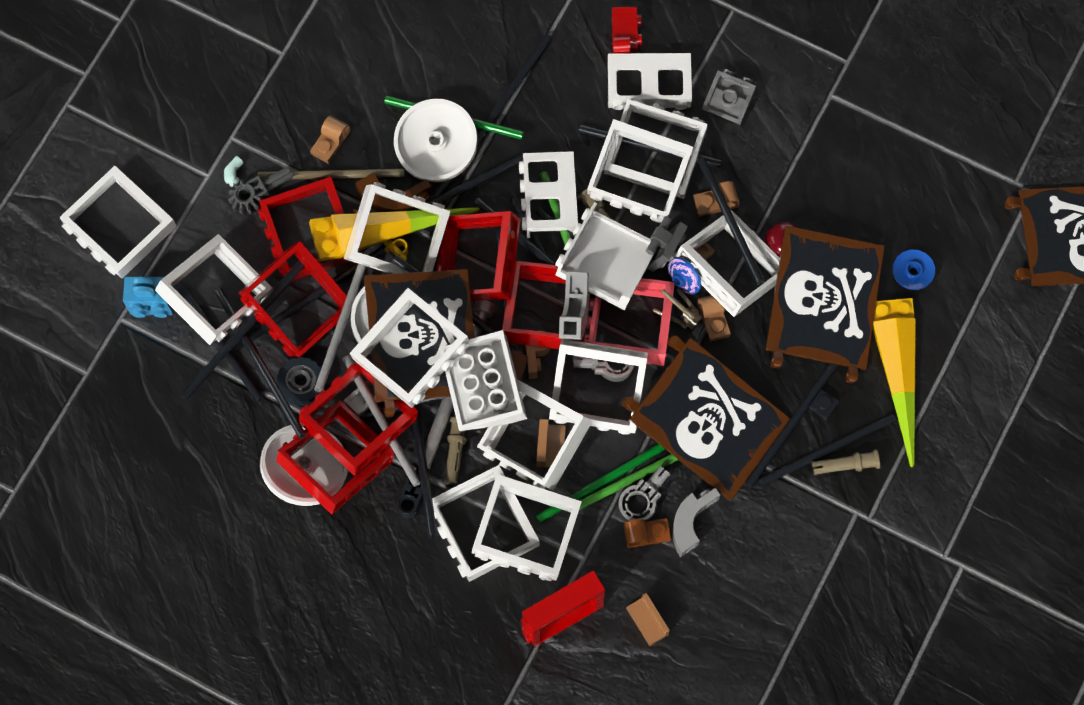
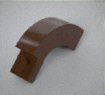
M374 173L355 183L361 198L363 197L366 185H373L374 182L380 183ZM426 179L404 192H406L405 196L413 198V196H418L427 200L432 194V188ZM375 194L371 206L377 212L410 211L415 208Z

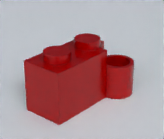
M612 7L613 54L637 53L638 46H642V33H638V27H641V15H637V7Z

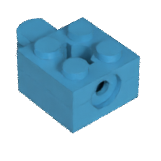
M124 277L123 302L131 315L138 318L146 317V315H154L159 318L173 315L174 309L155 291L159 282L164 277Z

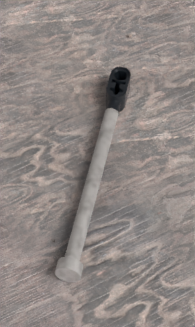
M475 301L472 310L475 312V315L486 322L487 317L491 318L493 316L496 306L489 301ZM473 324L475 338L480 337L482 330ZM451 397L442 399L424 446L428 472L453 409ZM417 464L415 472L420 479L419 466ZM407 478L398 500L399 512L406 519L414 518L418 514L423 501L421 483L419 484L420 488L417 487L415 489L414 497L412 496L413 488L409 478ZM407 502L414 504V508L410 511L402 509L403 505Z

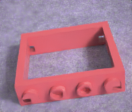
M641 278L633 293L664 298L657 350L595 342L602 298L596 295L595 299L590 298L589 311H593V313L587 319L586 329H590L589 335L585 334L584 342L647 352L646 364L664 366L672 302L661 293V290L664 289L673 296L675 282Z

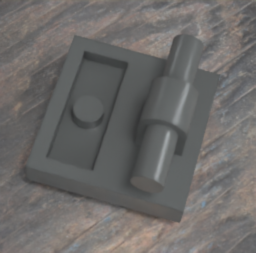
M667 216L663 218L659 227L655 228L650 237L651 242L646 249L649 255H653L647 267L648 270L654 272L659 267L662 269L667 261L671 262L675 258L677 245H681L686 238L684 233L688 227L687 225L680 222L667 231L672 220Z

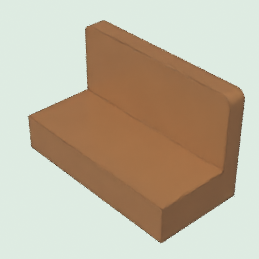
M540 419L537 467L550 468L565 442L566 427L564 425H550L548 420Z
M647 593L643 594L641 599L626 607L649 646L669 635V628Z

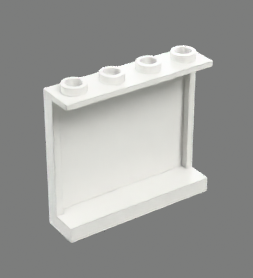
M594 202L591 209L586 208L581 218L584 220L583 223L577 224L573 232L575 238L573 240L569 238L564 248L567 251L566 254H560L555 264L558 266L555 275L566 280L567 271L589 272L588 292L625 310L653 255H649L646 252L651 239L594 211L597 205Z

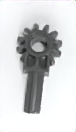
M285 167L262 181L259 176L249 179L246 184L241 179L239 186L233 183L235 190H229V195L232 197L228 201L230 204H233L232 208L234 211L239 210L240 214L243 215L247 210L252 215L253 208L256 210L260 209L258 206L260 204L259 201L270 197L268 193L270 190L290 180L294 175L289 167ZM245 194H251L249 199L242 200Z

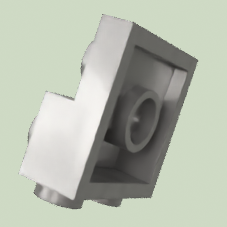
M724 69L721 72L718 70L702 109L741 125L757 86L753 85L754 80L743 76L741 80L734 77L735 73Z

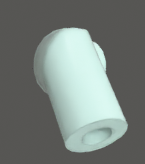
M238 156L224 169V181L227 184L229 183L231 187H233V183H239L236 171L244 163Z

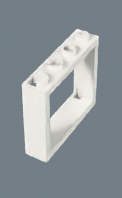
M627 99L620 122L628 124L631 113L635 112L699 132L682 185H680L676 196L684 199L708 124L698 117H693L692 119L684 117L685 114L679 111L671 113L665 111V108L653 104V106L645 105V102L640 99ZM616 134L604 168V174L670 194L674 183L614 164L623 140V136Z
M613 119L587 188V194L593 200L601 202L603 199L609 201L613 207L622 209L623 206L630 209V212L642 216L643 213L650 216L651 220L661 223L665 216L669 217L690 161L693 147ZM616 134L683 157L664 212L597 189Z
M116 166L109 170L60 216L63 222L62 227L69 235L72 233L78 237L76 241L84 249L86 247L91 249L92 252L90 254L98 262L103 261L107 264L105 268L113 275L117 274L120 278L126 276L177 227L174 220ZM115 182L160 222L119 263L73 222Z
M374 182L373 185H366L344 259L389 274L406 273L395 264L358 252L375 194L439 215L422 272L433 271L450 211L445 210V206L433 202L432 205L425 203V199L418 196H413V198L407 197L404 191L393 189V191L385 189L386 186L381 183Z
M731 210L753 258L773 277L743 298L695 251L723 229L734 238L724 215L681 245L675 257H681L689 261L698 271L701 285L735 317L776 285L780 257Z
M219 234L165 276L155 289L209 345L215 340L220 342L228 334L226 332L228 329L234 330L242 322L241 318L244 316L248 318L254 310L251 307L243 306L215 330L173 286L212 254H215L245 285L259 275ZM265 280L252 290L256 295L254 299L259 305L272 290V287Z
M407 288L350 352V355L354 361L412 408L420 400L423 401L425 392L429 388H434L438 384L440 375L452 368L455 358L459 354L463 355L465 353V349L469 346V339L461 330ZM413 304H416L457 339L415 387L407 393L367 360L366 357Z
M567 339L561 340L552 399L559 402L565 356L569 354L639 366L634 400L640 405L648 357L647 352ZM550 409L549 419L554 420V422L559 424L567 422L576 423ZM579 413L591 420L590 426L597 427L598 430L608 431L613 429L618 430L621 434H631L636 431V425L631 421Z
M518 380L522 400L526 394L576 422L545 478L495 450L508 424L488 427L477 447L485 451L483 456L492 461L495 458L500 460L499 465L509 471L512 468L516 469L517 476L526 481L528 478L533 479L534 486L542 489L547 487L554 490L592 421Z
M499 465L432 498L435 519H437L440 525L437 527L442 539L447 538L450 544L447 546V549L452 558L457 557L460 563L457 568L462 578L466 576L469 582L499 567V565L496 564L497 561L492 560L471 571L439 508L495 480L497 474L505 476ZM501 490L527 540V543L508 552L519 557L540 546V541L515 494Z
M497 474L472 548V553L483 561L491 559L497 561L496 564L501 567L509 568L510 565L518 568L517 571L526 575L534 573L539 575V578L542 580L556 581L582 501ZM499 489L571 512L553 568L481 545Z

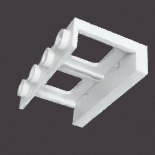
M691 53L608 54V108L622 110L625 108L627 99H640L645 102V105L653 106L655 104L664 108H676L679 110L691 107ZM639 70L641 72L642 93L635 96L618 95L617 71ZM660 70H681L683 72L682 95L659 94L658 72Z
M574 151L523 153V161H519V174H524V180H520V192H525V199H521V211H526V217H522V230H527V238H530V232L569 230L570 236H575L573 232L578 224ZM555 161L558 168V180L556 182H530L528 164L530 162ZM554 198L559 200V219H531V200Z

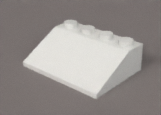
M501 330L469 339V346L465 349V353L463 355L459 354L455 358L452 368L447 372L445 371L459 431L506 425L527 419L507 336L504 331ZM451 345L440 347L441 356Z

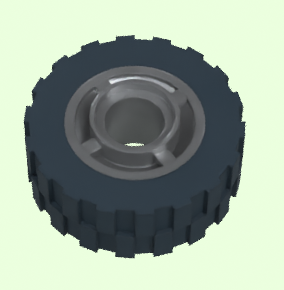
M292 358L289 362L284 363V366L279 369V374H277V384L287 402L290 405H295V407L312 404L320 393L315 391L314 388L321 367L310 358ZM298 379H305L307 381L302 386L295 383Z

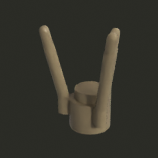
M680 288L677 289V292L689 306L687 309L666 290L662 289L661 293L683 312L680 317L683 321L673 316L670 317V320L679 324L684 329L687 327L693 329L703 317L699 314L700 311L691 303ZM656 308L653 309V312L662 316V311Z

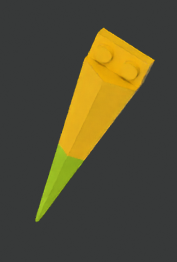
M480 208L445 210L450 211L449 216L474 214ZM424 210L369 213L358 251L437 224L439 215ZM357 213L335 214L330 217L310 219L309 225L319 262L339 259L345 256Z
M913 299L876 301L872 329L890 387L909 464L913 467L915 434V317Z

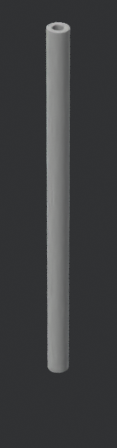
M358 264L314 388L317 392H321L324 389L366 269L364 265Z
M350 355L342 358L347 369L354 363ZM360 374L354 381L381 430L384 431L389 427V424ZM396 438L390 446L413 487L418 486L421 481Z

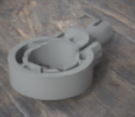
M573 355L572 361L573 368H591L594 370V375H602L605 379L613 382L627 379L632 374L634 365L625 364L621 374V370H613L605 360Z
M659 466L647 482L641 479L637 485L626 488L619 498V509L624 518L631 521L636 520L634 517H641L639 513H632L628 509L627 503H625L626 510H623V500L629 494L626 498L627 502L634 495H642L647 499V508L642 513L646 515L649 510L650 513L640 519H644L645 522L651 519L656 511V502L662 496L657 491L671 474ZM650 489L651 491L646 495L645 492Z

